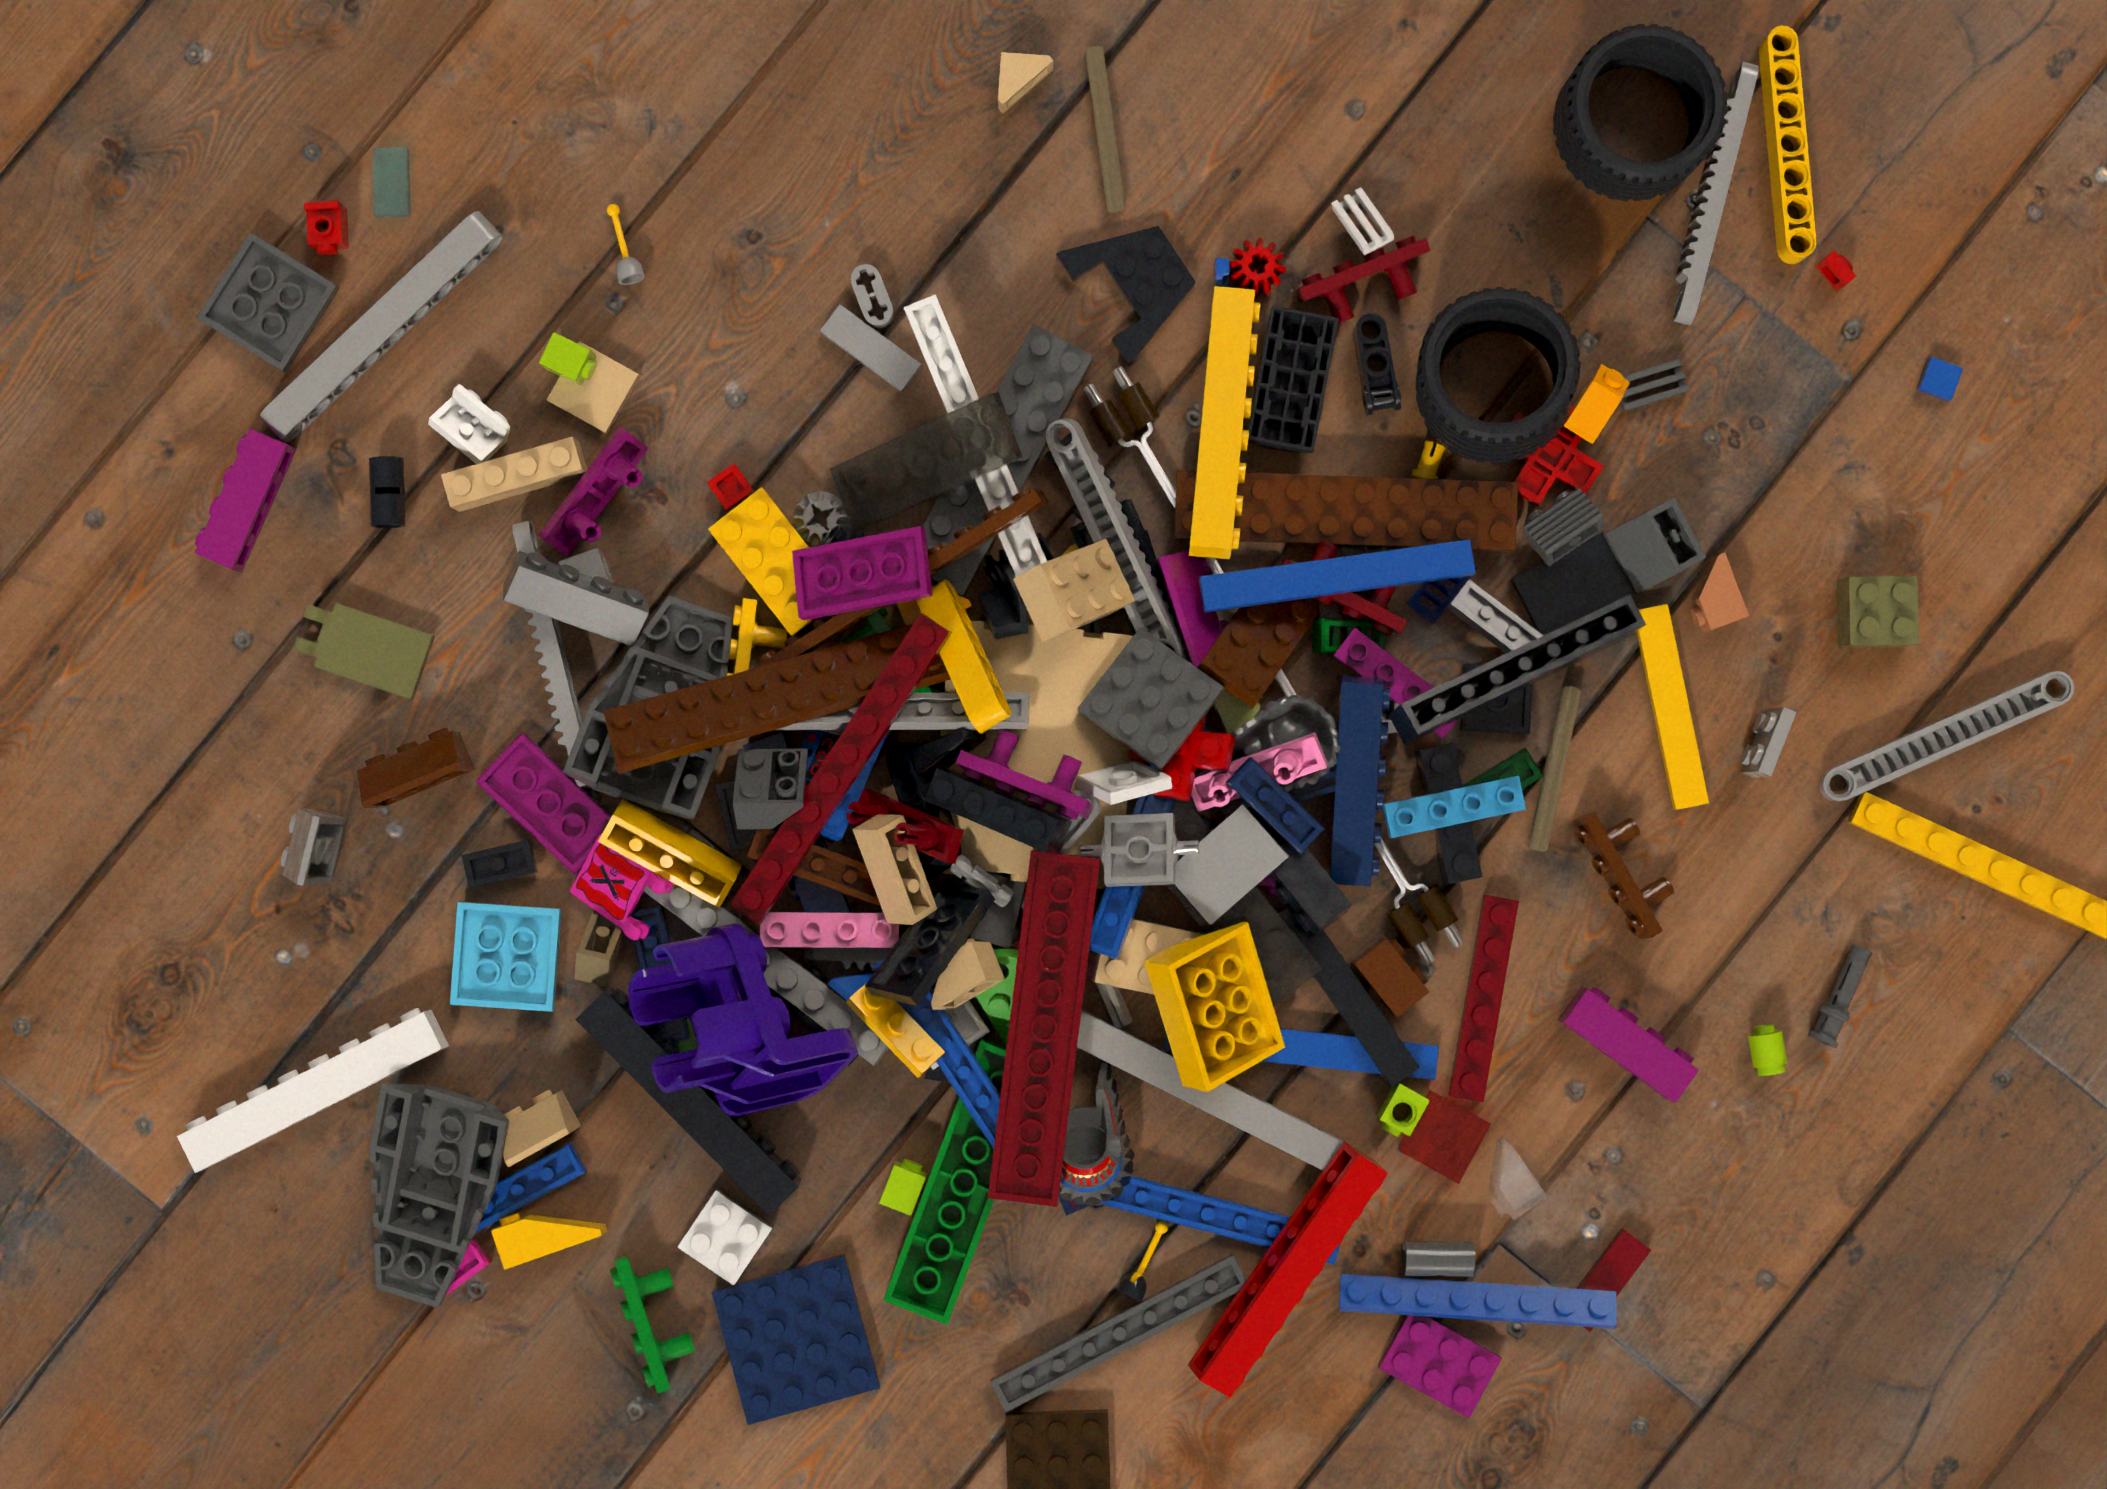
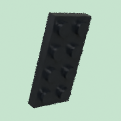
M942 881L932 894L937 910L917 923L909 925L866 983L865 987L870 994L918 1006L995 901L991 892L986 889Z

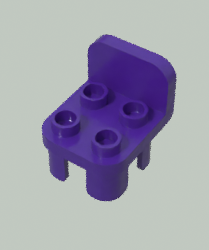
M738 924L714 927L704 937L656 946L653 950L655 959L657 961L671 959L672 964L640 970L632 976L629 983V1005L634 1021L638 1025L645 1026L689 1017L698 1043V1049L657 1057L652 1062L651 1070L659 1088L665 1093H670L697 1086L704 1087L715 1092L721 1109L731 1116L757 1112L806 1099L823 1090L858 1054L851 1031L846 1028L787 1039L790 1030L789 1013L785 1003L780 998H772L765 980L764 972L767 966V956L763 942L757 935H748L745 929Z

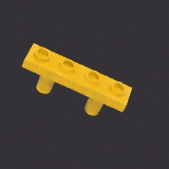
M743 598L741 606L735 605L732 625L738 626L737 640L731 639L729 659L734 660L733 673H727L726 676L749 670L751 648L754 649L755 645L785 648L784 642L787 640L786 629L757 625L755 621L757 600Z

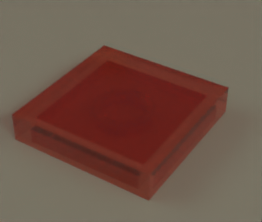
M1429 1090L1426 1098L1430 1100L1411 1136L1405 1134L1397 1150L1459 1184L1491 1123Z

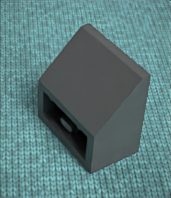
M1675 497L1654 506L1603 534L1635 594L1707 558Z
M808 749L738 750L733 795V808L737 829H773L804 807Z

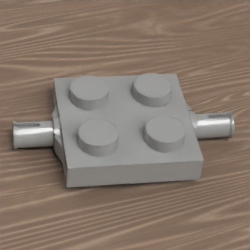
M1173 813L1104 816V835L1101 844L1080 845V856L1101 858L1104 865V884L1107 887L1176 884L1178 855H1199V841H1178L1175 834V815Z

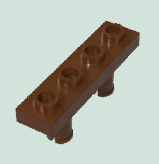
M1595 812L1584 814L1573 820L1572 822L1576 828L1574 830L1576 838L1581 845L1589 850L1593 857L1591 860L1595 871L1600 876H1603L1609 885L1608 892L1613 902L1617 906H1621L1627 917L1625 922L1630 932L1638 936L1639 939L1652 938L1661 933L1663 930L1652 913L1651 907L1674 894L1671 883L1667 878L1661 877L1639 890L1617 851L1618 847L1640 834V829L1632 818H1627L1610 829L1605 830Z

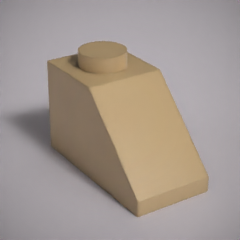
M971 938L967 939L965 944L960 947L946 970L938 978L931 1001L933 1010L955 1009L1005 980L990 942H978Z

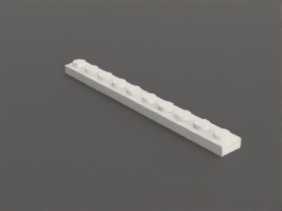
M935 294L904 307V310L988 511L998 506L1003 510L1014 503L1011 498L1018 491ZM1028 516L998 534L1016 577L1041 563L1047 562Z

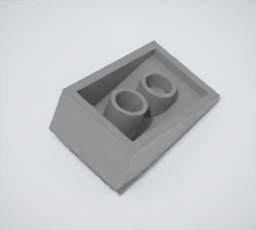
M299 808L298 813H295L290 821L289 833L292 834L289 847H285L282 853L281 866L284 867L282 875L301 886L331 884L347 818L313 809Z

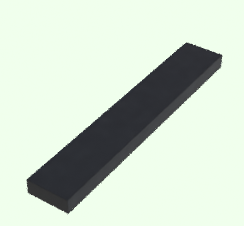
M1290 905L1272 919L1390 1087H1393L1420 1068L1325 931L1323 930L1315 936L1311 930H1304L1295 918L1297 912Z

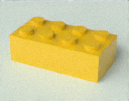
M761 487L709 527L708 530L791 636L800 632L803 634L820 618L802 620L798 616L792 551L809 548V546Z

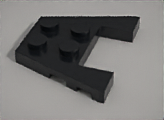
M1159 226L1063 250L1056 254L1057 259L1073 282L1098 265L1103 264L1140 319L1111 340L1128 366L1134 362L1146 344L1150 342L1158 329L1195 285V280Z

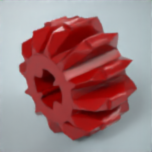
M1263 238L1257 239L1256 247H1253L1248 239L1243 242L1244 251L1240 248H1235L1233 255L1237 260L1229 261V268L1236 270L1230 276L1231 282L1242 280L1239 288L1246 289L1247 286L1252 287L1251 290H1255V297L1258 294L1259 287H1261L1266 295L1271 293L1270 284L1279 287L1282 280L1278 275L1285 274L1286 266L1277 264L1284 259V254H1272L1276 247L1274 242H1271L1267 249L1263 248ZM1253 261H1258L1257 265L1260 262L1263 263L1262 273L1257 274L1256 269L1254 272L1250 270Z

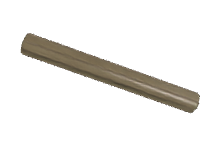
M1091 46L1086 48L1085 56L1106 205L1109 213H1116L1125 210V200L1104 50L1102 46Z
M1566 685L1561 689L1528 844L1530 849L1545 852L1549 845L1581 690L1574 686Z

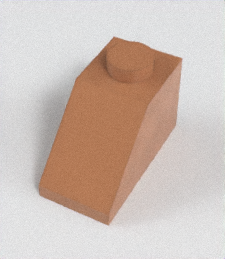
M1725 552L1710 558L1691 600L1693 608L1690 609L1692 620L1696 627H1701L1703 633L1749 616Z

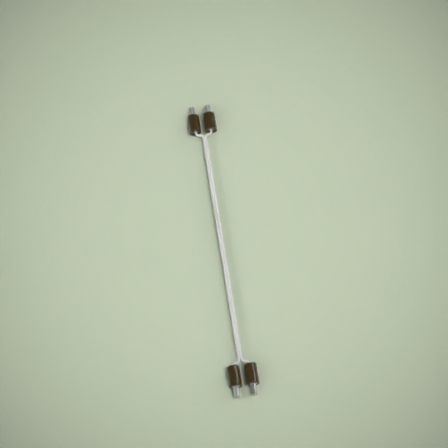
M1122 366L1117 367L1113 374L1123 390L1118 394L1120 400L1138 430L1148 426V430L1143 434L1141 442L1137 440L1124 441L1131 435L1130 431L1111 399L1103 401L1094 384H1089L1084 388V392L1094 407L1089 411V414L1109 447L1120 443L1124 447L1136 445L1140 449L1175 508L1176 491L1146 442L1147 437L1153 431L1152 423L1158 420L1160 416L1140 382L1132 384ZM1205 557L1213 574L1224 573L1216 558ZM1280 669L1275 678L1287 697L1297 695L1282 669ZM1381 838V843H1374L1401 889V892L1394 899L1395 908L1390 910L1387 915L1407 949L1415 947L1425 965L1435 960L1424 941L1429 935L1409 901H1406L1399 905V900L1404 897L1406 888L1409 890L1419 888L1424 890L1416 895V898L1435 930L1438 932L1443 929L1453 947L1456 948L1459 947V944L1462 945L1464 940L1453 924L1458 920V917L1439 885L1435 884L1429 888L1421 883L1410 885L1383 839Z

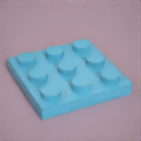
M457 902L450 1005L555 1011L562 909Z

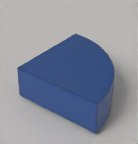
M1216 258L1214 262V286L1228 287L1229 260L1228 258Z

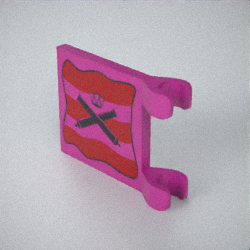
M599 834L569 892L621 928L630 939H645L650 931V927L644 922L631 917L646 885L655 893L662 894L664 892L670 893L674 883L601 844L598 840L602 834Z

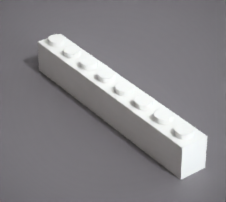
M419 1008L409 1011L400 1016L402 1023L392 1028L386 1023L370 1031V1039L359 1043L358 1039H354L340 1046L341 1054L329 1059L327 1054L320 1056L308 1063L309 1070L298 1074L295 1069L277 1078L279 1085L269 1090L266 1085H263L247 1093L246 1095L249 1100L237 1105L235 1100L216 1109L218 1116L208 1121L205 1116H202L187 1123L185 1126L188 1131L178 1135L177 1138L194 1172L197 1173L448 1047L449 1044L432 1010L421 1013Z

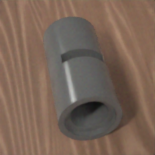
M1403 1241V1275L1473 1277L1475 1272L1473 1242Z

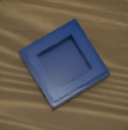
M1930 357L1927 359L1916 390L1947 402L1951 401L1963 368Z

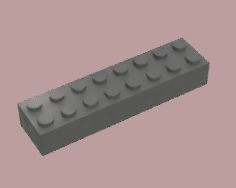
M1034 323L985 411L1018 492L1024 490L1048 446L1046 431L1049 425L1064 417L1093 363V355ZM964 452L922 526L926 530L928 550L939 543H943L946 546L956 540L954 534L970 524L975 528L984 522L982 516L989 512ZM999 535L994 536L931 576V581L938 584L947 579L953 585L958 595L965 598Z

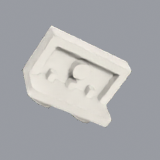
M460 384L454 387L452 397L429 418L428 422L429 426L476 464L491 458L507 442L510 425L501 413L492 411L482 403L481 398L474 391L467 390Z

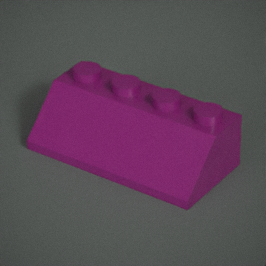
M1188 550L1159 557L1157 564L1179 634L1187 651V660L1195 667H1198L1227 624L1225 619L1219 621L1216 611L1204 612L1199 577L1210 574L1205 557L1189 556Z

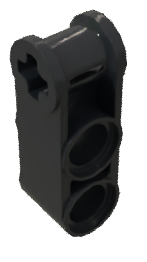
M1368 313L1358 320L1353 329V341L1362 386V401L1367 416L1372 415L1373 411L1389 408H1393L1395 411L1401 410V397L1395 378L1387 325L1380 315ZM1365 324L1373 325L1378 331V337L1374 339L1366 338L1361 332V326ZM1371 357L1379 358L1384 365L1383 371H1371L1368 368L1367 359Z

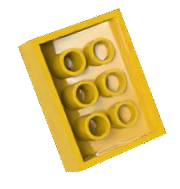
M1241 922L1170 946L1144 960L1183 1086L1209 1092L1285 1048L1248 922Z

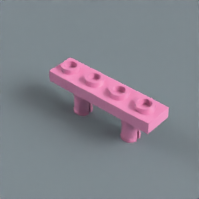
M1312 733L1232 761L1229 771L1206 770L1195 774L1191 796L1198 812L1214 806L1222 807L1227 805L1229 801L1241 798L1226 781L1248 757H1252L1279 784H1289L1298 777L1325 769L1328 763L1316 733Z
M769 912L760 924V939L765 948H893L899 940V924L887 923L884 913Z

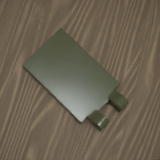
M335 603L333 612L313 605H307L304 617L323 623L317 642L296 637L293 650L317 657L314 664L315 668L414 700L435 638L434 635L339 603Z

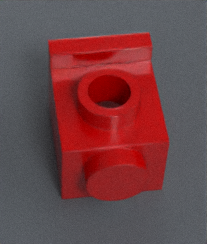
M339 201L304 203L307 218L308 245L317 250L318 254L334 255L338 253V249H349L347 208ZM321 223H329V228L325 232H321Z

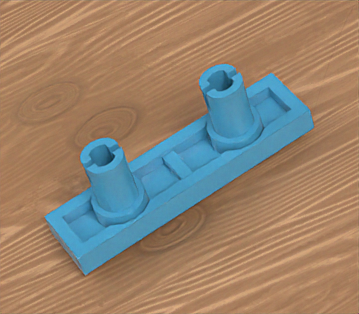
M1519 776L1382 804L1389 838L1526 810Z

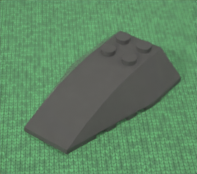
M668 595L634 646L632 645L627 652L624 660L609 677L598 696L589 705L563 773L596 791L621 800L624 799L660 814L694 820L718 758L719 745L619 774L603 711L725 677L728 669L733 618Z
M387 1083L381 1085L369 1149L370 1162H373L374 1177L371 1178V1193H375L376 1212L372 1213L373 1227L377 1228V1242L374 1243L376 1289L436 1308L442 1305L497 1187L509 1120L493 1103L433 1085Z

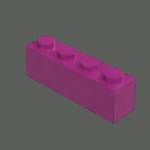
M250 428L247 435L244 434L238 442L236 449L238 453L233 466L230 465L223 476V484L225 485L220 496L215 497L209 508L210 519L206 528L203 527L199 531L195 540V545L197 546L195 554L238 572H243L296 452L295 448Z
M1581 987L1560 1015L1558 1021L1665 1099L1676 1103L1699 1071V1069L1691 1064L1694 1058L1678 1047L1674 1051L1663 1044L1666 1038L1653 1028L1648 1027L1645 1031L1635 1024L1639 1018L1624 1007H1621L1619 1011L1608 1004L1611 998L1598 988L1593 987L1590 991Z

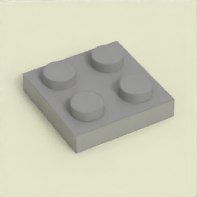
M1780 707L1765 710L1764 714L1760 713L1753 726V732L1756 735L1752 745L1748 744L1741 756L1740 763L1744 764L1741 773L1753 778L1772 776L1797 712Z

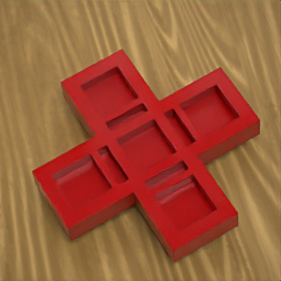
M1517 412L1511 420V422L1522 419L1526 416ZM1563 425L1561 429H1558L1557 435L1543 448L1539 447L1536 453L1524 457L1526 461L1513 482H1518L1519 496L1535 506H1539L1555 479L1573 490L1578 487L1581 488L1582 492L1586 495L1604 466L1576 449L1581 437Z
M1206 713L1162 771V773L1171 777L1172 789L1153 794L1157 798L1190 801L1196 768L1229 771L1235 743L1233 735L1204 732ZM1129 749L1128 758L1131 761L1136 760L1140 763H1148Z

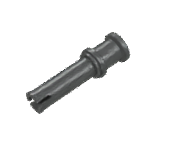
M1854 944L1850 947L1851 949L1828 1002H1824L1819 1007L1821 1014L1814 1030L1809 1031L1807 1035L1809 1038L1832 1048H1837L1838 1042L1836 1039L1843 1023L1849 1021L1850 1013L1847 1010L1868 961L1873 954L1871 951Z

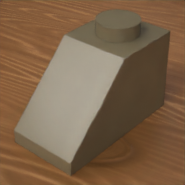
M593 910L576 951L574 979L608 987L618 961L624 932L596 910Z

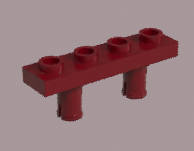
M1413 235L1395 242L1397 249L1385 253L1384 249L1380 248L1364 255L1366 261L1355 266L1352 260L1334 266L1332 268L1335 274L1322 278L1320 273L1301 280L1303 286L1295 289L1298 300L1302 302L1318 295L1325 296L1332 316L1339 318L1338 324L1354 318L1344 290L1347 288L1346 284L1384 270V272L1388 271L1398 300L1417 293L1407 264L1410 263L1409 259L1431 251L1427 239L1424 238L1416 241Z
M1321 540L1310 561L1335 558L1339 548ZM1284 559L1281 565L1295 564V563H1293V562H1291V561H1289V560H1287V559ZM1397 586L1372 589L1369 597L1364 598L1352 592L1313 597L1329 606L1334 601L1344 607L1342 613L1355 620L1360 621L1363 616L1375 622L1372 628L1389 637L1393 632L1396 634L1402 633L1407 623V620L1389 612V608H1387Z
M864 788L858 802L850 803L848 809L854 810V812H847V819L851 824L861 825L878 814L904 815L906 823L901 822L895 828L898 831H905L904 833H894V840L898 845H914L916 850L940 861L956 863L964 832L963 829L871 789Z

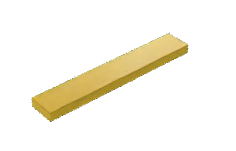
M1668 604L1639 609L1646 625L1636 633L1673 810L1708 804L1709 799Z

